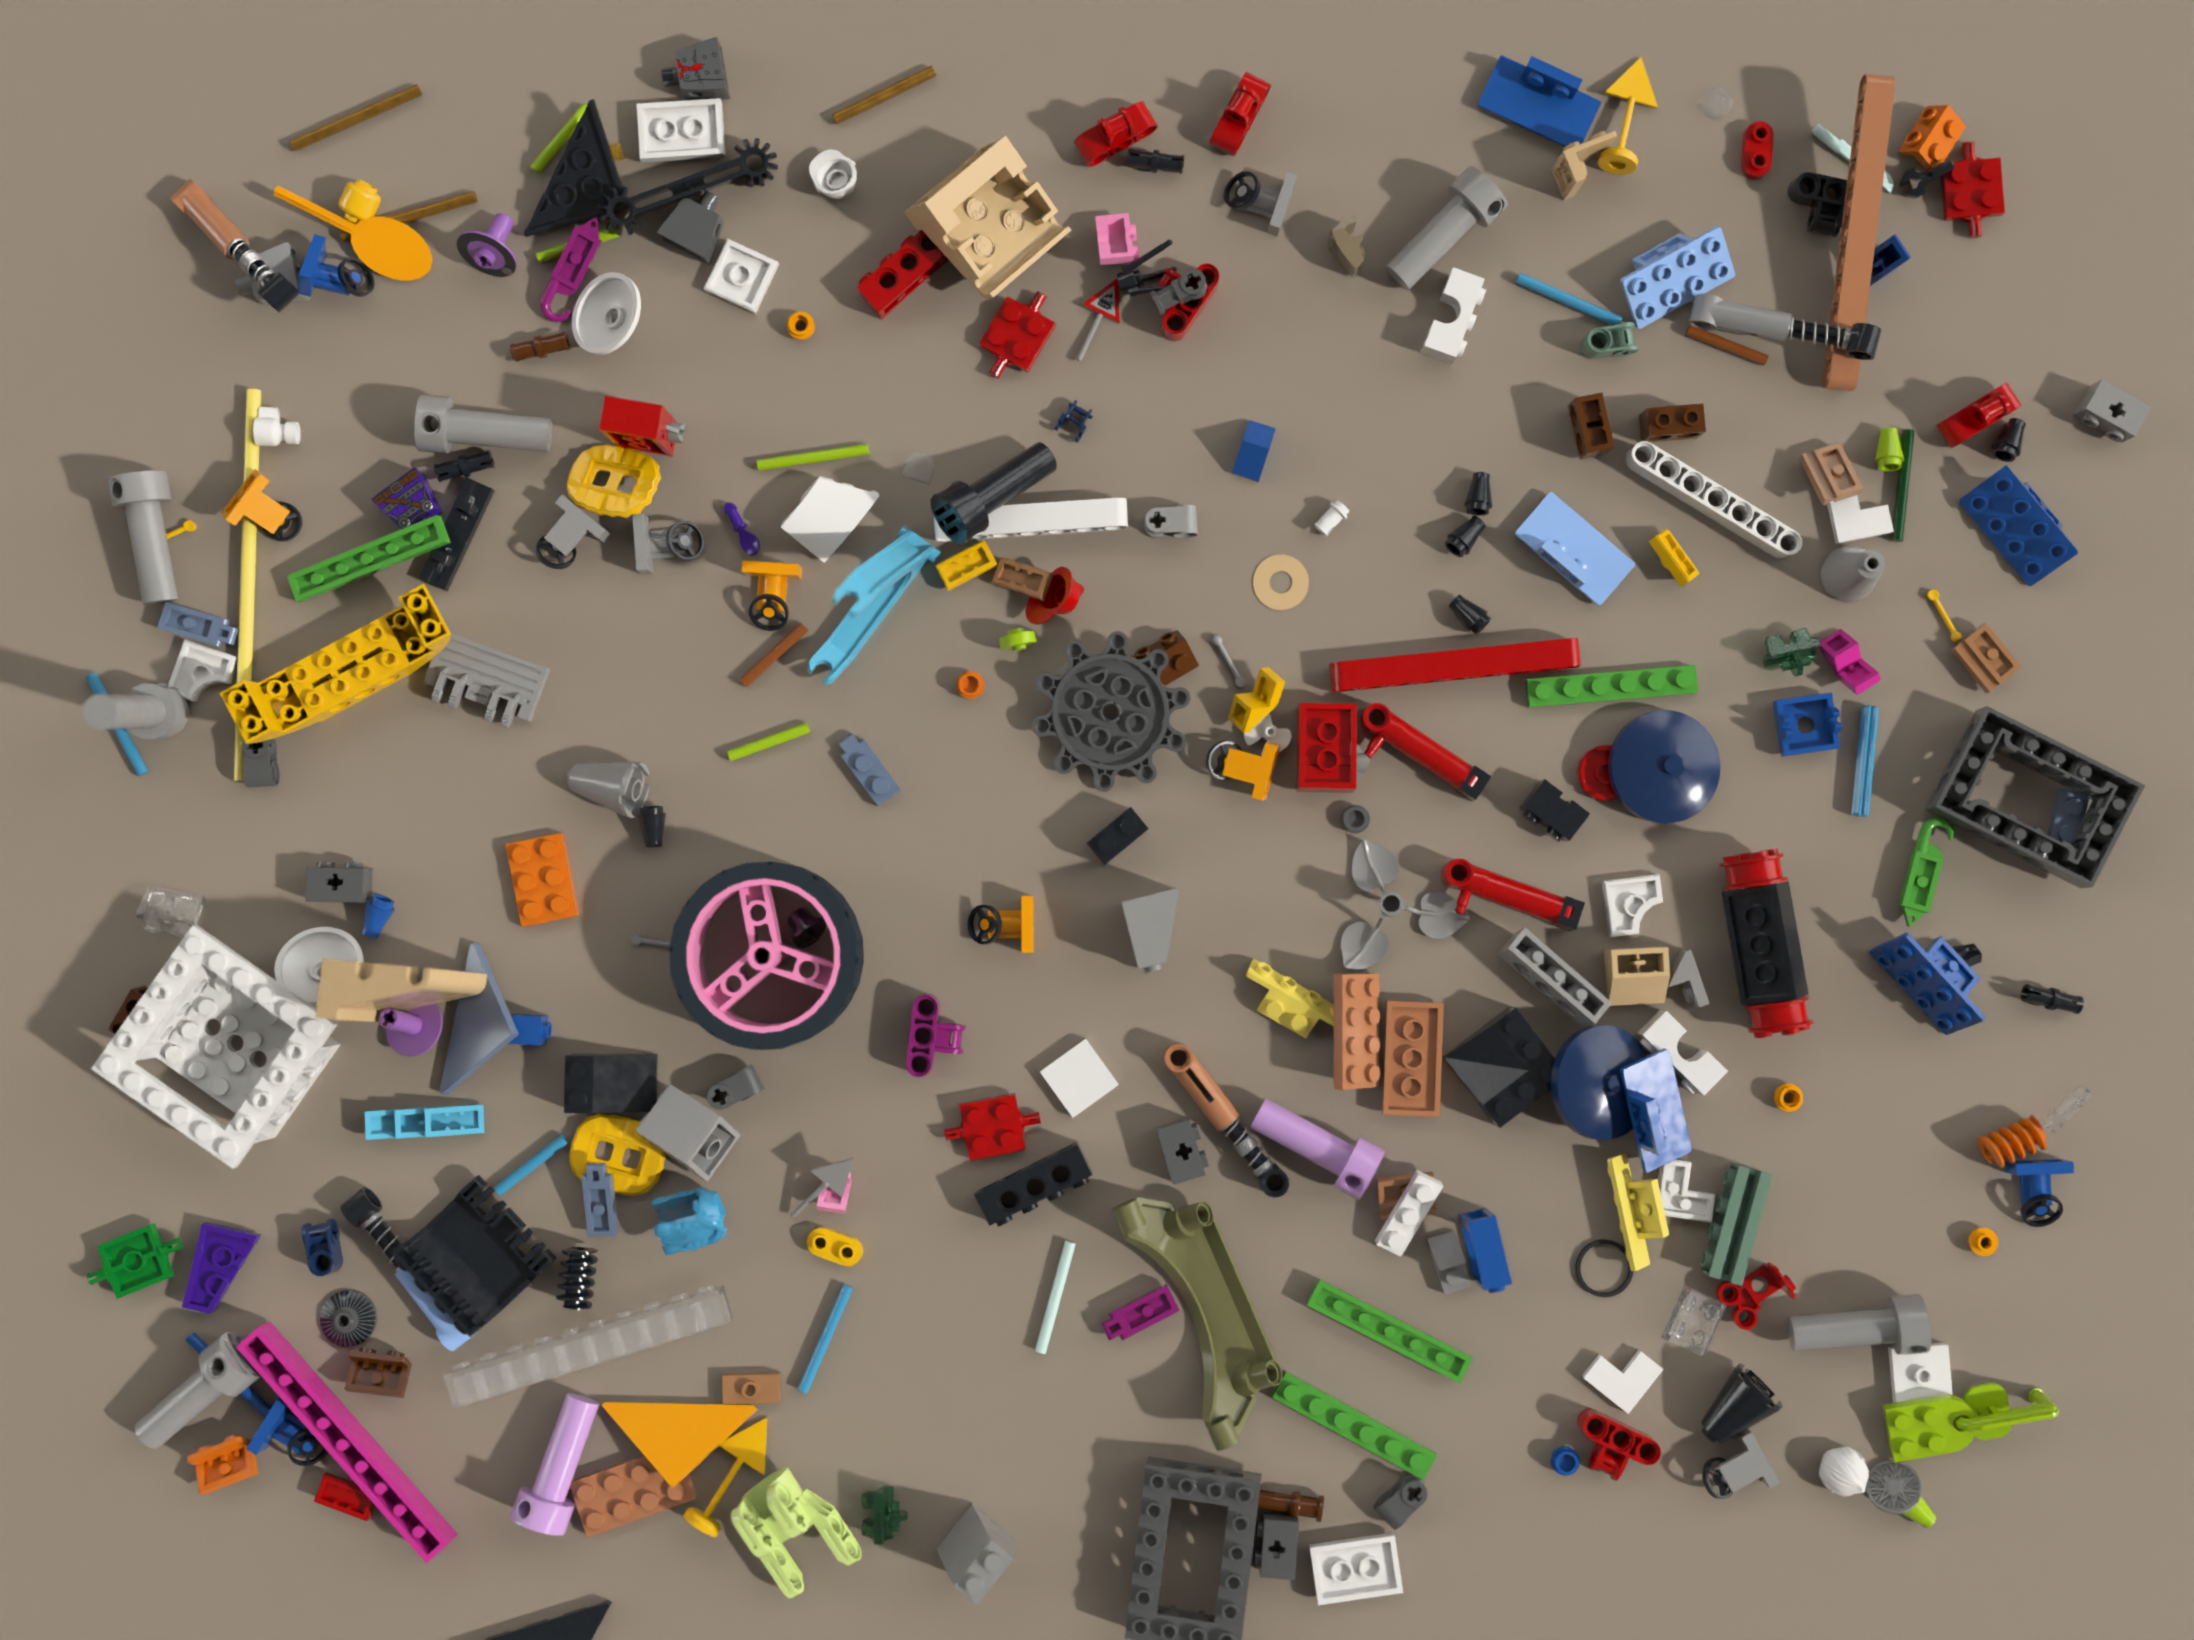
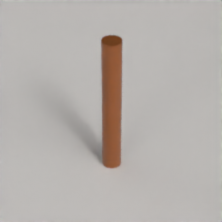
M1691 324L1685 334L1763 366L1769 357L1767 354Z
M802 623L797 625L739 680L748 687L809 630Z

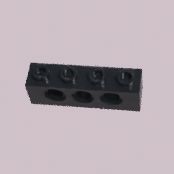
M1077 1141L977 1190L974 1195L989 1226L996 1223L999 1227L1013 1219L1011 1215L1020 1210L1025 1214L1038 1207L1037 1202L1045 1198L1048 1201H1052L1064 1194L1063 1189L1071 1185L1076 1189L1089 1182L1088 1177L1092 1176V1170ZM1057 1166H1063L1068 1170L1069 1175L1064 1180H1057L1052 1174L1053 1169ZM1031 1179H1039L1043 1184V1189L1038 1193H1033L1027 1188V1182ZM1011 1191L1015 1193L1018 1199L1014 1205L1003 1203L1001 1196L1004 1192Z

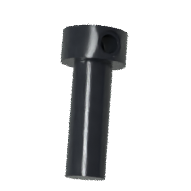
M1037 442L970 486L962 481H955L946 490L934 494L931 498V509L939 527L953 542L959 545L967 543L975 534L983 532L988 528V515L1056 471L1057 463L1053 453L1045 444Z

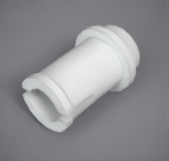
M1338 500L1335 503L1331 502L1327 512L1314 524L1315 528L1326 537L1342 519L1346 520L1348 518V508Z

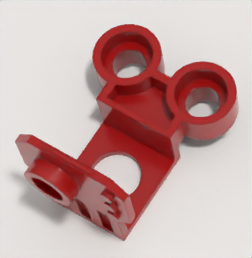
M1770 1262L1763 1264L1744 1277L1742 1286L1724 1281L1717 1286L1715 1291L1716 1297L1721 1303L1727 1306L1736 1305L1732 1312V1320L1736 1326L1744 1330L1752 1329L1757 1324L1758 1316L1756 1311L1761 1309L1759 1303L1777 1290L1781 1289L1790 1298L1797 1299L1793 1292L1796 1290V1286L1786 1274L1782 1276L1778 1267ZM1759 1276L1764 1277L1768 1282L1767 1289L1762 1293H1756L1752 1289V1281ZM1725 1288L1731 1289V1294L1728 1297H1723L1722 1295ZM1746 1311L1747 1318L1744 1321H1740L1739 1314Z

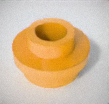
M796 312L789 317L787 330L794 339L806 340L814 333L815 322L808 313ZM801 322L806 324V328L803 331L796 329L797 325Z
M1785 1083L1775 1090L1774 1102L1780 1110L1793 1112L1802 1105L1803 1093L1796 1085ZM1787 1092L1792 1096L1791 1101L1788 1103L1783 1099L1784 1094Z
M1979 1227L1969 1235L1968 1244L1975 1254L1989 1256L1996 1251L1998 1238L1991 1229ZM1986 1237L1988 1244L1982 1247L1981 1240Z

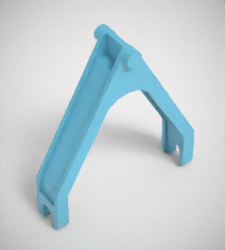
M904 526L899 531L897 540L857 567L836 589L832 598V604L836 605L844 595H851L857 601L829 639L809 661L807 666L809 674L820 664L830 668L831 673L825 677L822 684H832L841 675L928 560L934 563L939 558L941 552L908 527Z

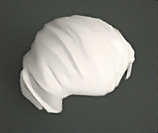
M1847 1446L1830 1449L1823 1454L1819 1468V1477L1831 1493L1845 1497L1865 1492L1869 1471L1863 1456Z

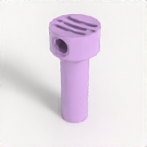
M1267 1098L1264 1100L1250 1127L1337 1175L1333 1187L1357 1200H1360L1385 1153L1384 1149L1360 1136L1353 1146Z
M566 1394L533 1487H521L510 1514V1519L516 1524L548 1535L559 1536L566 1533L575 1508L574 1502L566 1498L600 1405L599 1402L579 1394Z

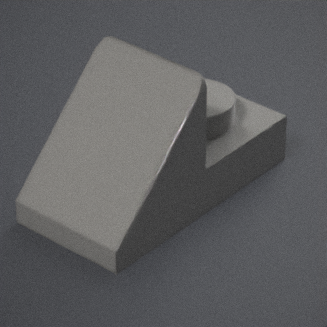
M1689 949L1678 951L1670 967L1668 987L1684 983L1682 993L1687 1003H1691L1693 1007H1702L1710 1004L1692 951Z
M1454 1230L1426 1238L1444 1295L1471 1287L1472 1285L1465 1266L1466 1259Z

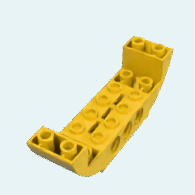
M425 584L399 596L398 598L402 606L261 682L243 680L222 691L220 695L245 743L251 744L274 739L322 722L416 672L421 666L439 654L450 641L451 633Z

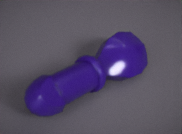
M730 502L724 505V513L730 519L734 531L739 533L742 549L751 556L757 555L760 551L759 539L755 534L745 529L747 524L743 522L736 505Z

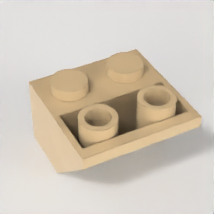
M1668 947L1603 949L1606 998L1612 1002L1610 1006L1665 1003L1670 979Z

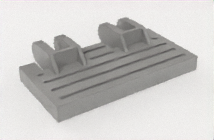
M451 633V639L447 646L431 659L423 683L434 686L432 701L439 703L444 696L449 680H454L455 684L448 700V706L456 709L459 705L465 687L468 685L464 698L486 705L487 710L484 718L489 722H492L496 717L502 698L507 699L508 703L501 719V725L509 728L519 704H521L517 717L532 721L551 669Z

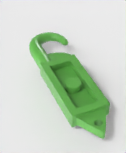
M1933 817L1922 824L1915 849L1911 854L1898 906L1902 907L1908 927H1911L1925 913H1930L1944 860L1940 849L1929 843L1932 829L1936 826H1942L1946 829L1948 840H1952L1954 835L1952 825L1944 818Z

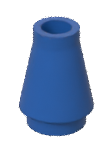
M373 894L371 899L367 900L364 926L361 932L363 935L370 938L379 937L381 930L395 910L392 899L383 895Z

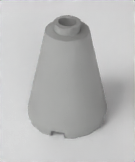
M1856 546L1837 548L1829 553L1821 567V583L1829 595H1833L1840 601L1853 602L1861 600L1868 596L1877 584L1885 569V559L1875 550Z
M637 761L577 763L568 770L566 782L571 791L624 817L634 818L633 813H640V807H644L650 785L645 784V775H650L647 765Z

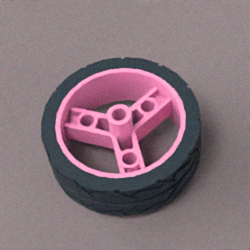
M771 861L744 863L726 869L721 874L718 873L703 883L688 899L674 925L669 953L670 973L677 995L691 1018L714 1037L730 1045L752 1050L782 1049L810 1039L832 1025L851 1002L859 986L864 963L863 936L857 918L844 896L826 879L803 867ZM771 885L784 887L800 894L810 901L822 914L831 932L834 945V961L782 943ZM740 894L750 948L743 957L710 984L703 963L706 934L719 910L729 900ZM758 905H762L766 910V916L761 921L754 917V909ZM767 924L772 940L758 942L757 927ZM767 950H768L769 953H770V959H769V960L766 958V951H767ZM788 954L797 958L794 971L779 968L787 961ZM806 961L812 962L815 966V973L811 977H807L802 971V966ZM748 963L754 969L761 971L751 979L743 972V968ZM770 973L824 990L822 997L810 1010L789 1022L776 1024L754 1022L730 1010L732 1006ZM732 976H737L741 980L742 985L739 991L732 990L729 985Z

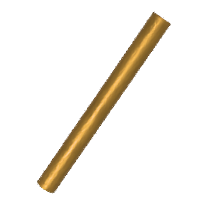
M931 65L833 113V119L837 125L935 77L936 73Z

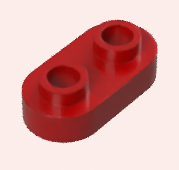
M1763 121L1753 122L1743 134L1741 170L1747 178L1753 180L1763 178L1772 166L1774 132L1772 127ZM1756 131L1762 132L1764 138H1758ZM1754 159L1761 160L1762 166L1756 165Z

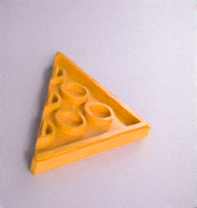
M604 1402L602 1404V1407L672 1488L681 1482L757 1411L754 1405Z

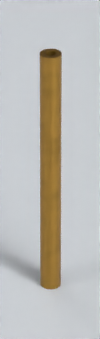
M417 84L294 138L289 141L294 151L302 149L421 96L422 92Z
M471 191L394 214L387 218L405 224L478 202L475 192ZM343 230L340 231L343 242L351 240V234Z

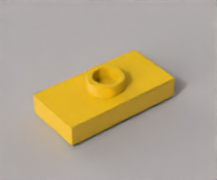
M1666 528L1648 541L1660 557L1663 567L1671 572L1681 587L1699 575V571L1669 529Z
M985 540L935 565L948 591L998 566Z

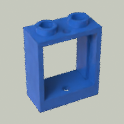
M1487 1208L1458 1214L1474 1281L1483 1290H1488L1489 1293L1505 1290V1285L1512 1284L1496 1215Z

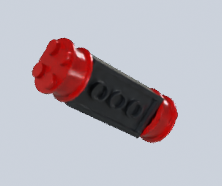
M1778 848L1722 857L1723 863H1719V866L1725 869L1727 886L1723 887V889L1728 891L1721 893L1741 1005H1744V1008L1750 1011L1752 1027L1748 1031L1754 1034V1038L1769 1037L1773 1033L1779 1032L1783 1036L1798 1034L1800 1031L1810 1029L1809 1025L1814 1024L1813 1020L1808 1019L1805 1001L1809 1000V996H1806L1809 995L1790 885L1789 881L1783 882L1788 880V877H1783L1780 858L1784 854H1779Z

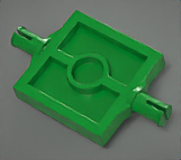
M155 1223L97 1246L102 1259V1269L88 1273L87 1279L98 1275L97 1278L89 1280L88 1283L94 1285L106 1279L111 1284L117 1299L175 1276L168 1254L183 1249L184 1244L172 1247V1245L182 1242L179 1237L164 1243L159 1236Z

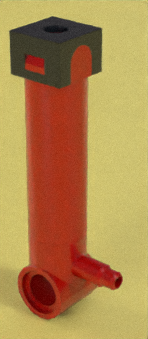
M1373 703L1361 713L1360 723L1367 732L1375 734L1364 752L1368 758H1372L1385 741L1454 787L1455 791L1470 801L1478 798L1492 777L1477 766L1470 765L1392 713L1381 703ZM1371 711H1377L1382 715L1381 725L1375 726L1369 721V713Z
M1461 858L1450 861L1441 870V880L1444 885L1450 889L1460 890L1455 912L1458 914L1464 913L1470 896L1473 894L1551 922L1552 926L1570 932L1577 929L1585 902L1568 896H1558L1472 865L1467 860ZM1453 867H1458L1463 871V879L1461 881H1456L1451 876V869Z

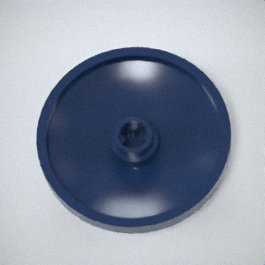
M1659 710L1640 715L1621 729L1610 749L1608 775L1616 797L1633 815L1653 823H1675L1696 815L1709 803L1717 789L1720 778V757L1712 736L1701 723L1681 712Z
M1592 1025L1575 1032L1560 1048L1551 1073L1552 1098L1563 1122L1577 1134L1590 1139L1612 1140L1627 1134L1633 1129L1620 1069L1646 1057L1647 1053L1632 1034L1616 1026Z

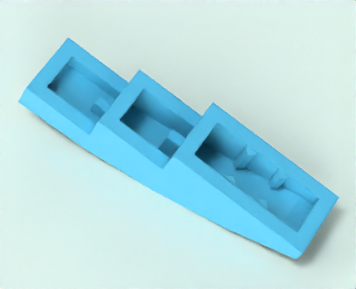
M483 1104L365 1111L366 1140L485 1133Z

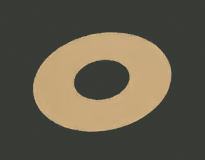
M1282 554L1273 555L1266 558L1257 567L1253 577V587L1256 596L1264 605L1275 610H1287L1295 607L1304 599L1309 587V577L1305 567L1294 557ZM1278 571H1284L1292 578V586L1286 593H1277L1270 586L1271 576Z

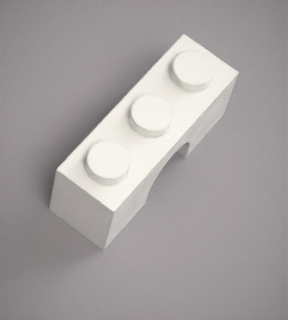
M1454 267L1452 268L1439 301L1453 307L1456 312V320L1451 323L1433 320L1420 353L1450 364L1454 362L1456 357H1462L1467 344L1463 337L1466 330L1471 332L1477 315L1472 314L1476 304L1481 305L1486 289L1482 288L1484 278Z
M1659 1009L1636 1033L1642 1039L1640 1041L1641 1045L1650 1054L1664 1048L1670 1050L1674 1072L1683 1079L1680 1084L1692 1095L1696 1092L1705 1096L1728 1070L1708 1051L1701 1049L1693 1057L1683 1059L1678 1053L1677 1044L1687 1030L1667 1011Z

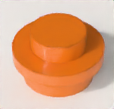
M967 671L959 676L956 687L958 693L963 698L976 699L983 693L985 684L980 674L974 671Z

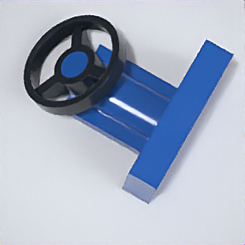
M314 234L299 273L300 294L311 297L314 287L348 296L351 293L357 297H364L371 293L374 289V277L368 266L361 260L353 257L346 258L340 262L338 267L325 264L326 237ZM346 262H351L358 265L363 271L349 270L344 265ZM366 275L369 287L366 292H361L360 285L363 283V276Z
M2064 1159L2019 1160L2011 1164L2009 1161H2005V1173L2020 1176L2022 1205L2020 1214L2024 1222L2033 1227H2043L2055 1222L2061 1216L2063 1206L2060 1200L2051 1193L2050 1174L2074 1173V1162ZM2052 1201L2058 1203L2056 1212L2050 1209ZM2034 1215L2037 1217H2042L2045 1215L2051 1216L2047 1219L2040 1221H2032L2027 1219Z
M278 1398L246 1449L257 1455L265 1450L274 1438L287 1446L290 1460L297 1465L310 1466L322 1460L328 1451L324 1448L317 1457L311 1459V1453L316 1450L319 1441L300 1419L290 1412L291 1409L285 1402ZM291 1449L300 1455L305 1454V1461L294 1458L291 1454Z

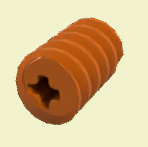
M2033 1115L2029 1116V1119L2022 1118L2019 1120V1123H2010L2008 1128H1999L1998 1133L1991 1131L1987 1134V1137H1978L1979 1149L1985 1160L1990 1164L1995 1162L2000 1168L2005 1166L2003 1158H2006L2011 1164L2015 1163L2014 1153L2019 1158L2024 1159L2026 1157L2024 1149H2027L2032 1155L2036 1154V1144L2041 1150L2047 1149L2045 1133L2039 1121Z

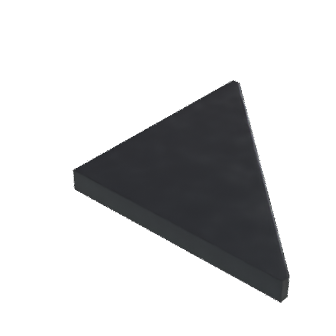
M595 99L589 100L524 232L525 237L606 214L607 211H601L597 207L598 204L608 205L602 198V195L606 194L612 199L614 196L611 193V188L613 187L616 188L618 196H621L623 185ZM619 204L615 207L614 212L627 209L629 206Z
M607 1600L601 1604L571 1611L562 1616L539 1621L511 1632L507 1631L494 1635L485 1640H592L612 1602Z

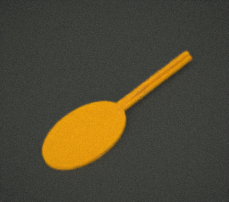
M279 185L274 189V196L351 234V243L355 253L373 271L400 281L417 280L424 277L430 271L433 259L428 244L415 230L406 224L391 218L378 216L370 217L366 221L360 220L354 224Z

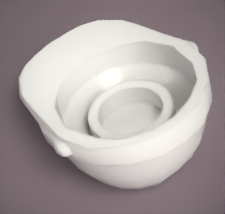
M829 149L821 152L809 165V174L817 192H821L833 199L846 198L853 192L857 180L855 162L845 157L838 150Z

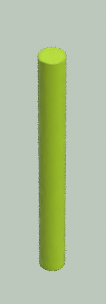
M868 444L758 459L757 467L758 471L870 455Z

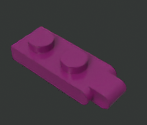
M1166 1283L1108 1314L1110 1319L1103 1322L1101 1326L1108 1340L1114 1339L1117 1336L1124 1340L1177 1313L1180 1309Z

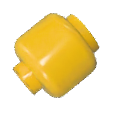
M356 179L355 182H348L338 201L339 207L345 212L344 217L354 223L375 217L381 203V197L377 194L378 189L360 179Z

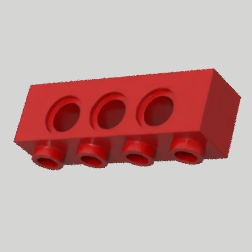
M923 230L919 231L915 236L910 235L905 238L900 245L901 248L895 254L890 253L881 260L880 267L873 273H866L858 282L857 290L859 295L881 319L949 260L938 247L932 251L923 249V245L926 242L932 241ZM912 259L916 261L915 267L909 270L902 267L904 261ZM886 278L896 280L895 284L890 288L881 286L882 281Z

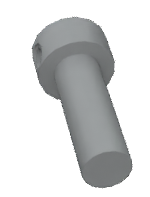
M1469 166L1448 187L1453 199L1385 266L1392 278L1404 289L1410 290L1475 223L1487 228L1508 207L1507 200L1500 189L1479 169Z
M421 394L415 411V444L418 451L443 454L450 452L452 443L549 452L552 442V419L454 409L451 397ZM434 417L438 421V428L436 429V431H434L431 426V422Z
M139 471L108 477L112 507L125 508L142 603L158 604L165 603V601L178 600L161 504L172 501L167 472Z
M143 683L133 687L126 695L91 696L83 706V717L85 722L96 730L128 729L133 735L142 739H168L176 736L184 729L189 718V706L186 699L177 691V688H169L168 684Z
M1919 1294L1889 1296L1885 1309L1788 1316L1787 1318L1789 1341L1793 1351L1892 1344L1898 1355L1928 1353L1931 1349V1328L1928 1311L1922 1296Z
M226 1332L200 1353L198 1358L200 1369L136 1422L134 1426L135 1433L144 1445L152 1449L161 1447L222 1394L237 1396L261 1377L236 1348L245 1337L235 1332Z

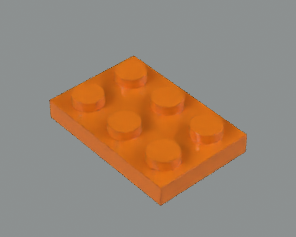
M564 833L505 844L521 927L579 916Z

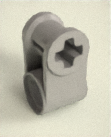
M1179 505L1152 508L1145 516L1143 523L1144 531L1153 538H1189L1197 536L1196 506ZM1156 517L1161 522L1160 528H1155V524L1152 523L1153 518Z

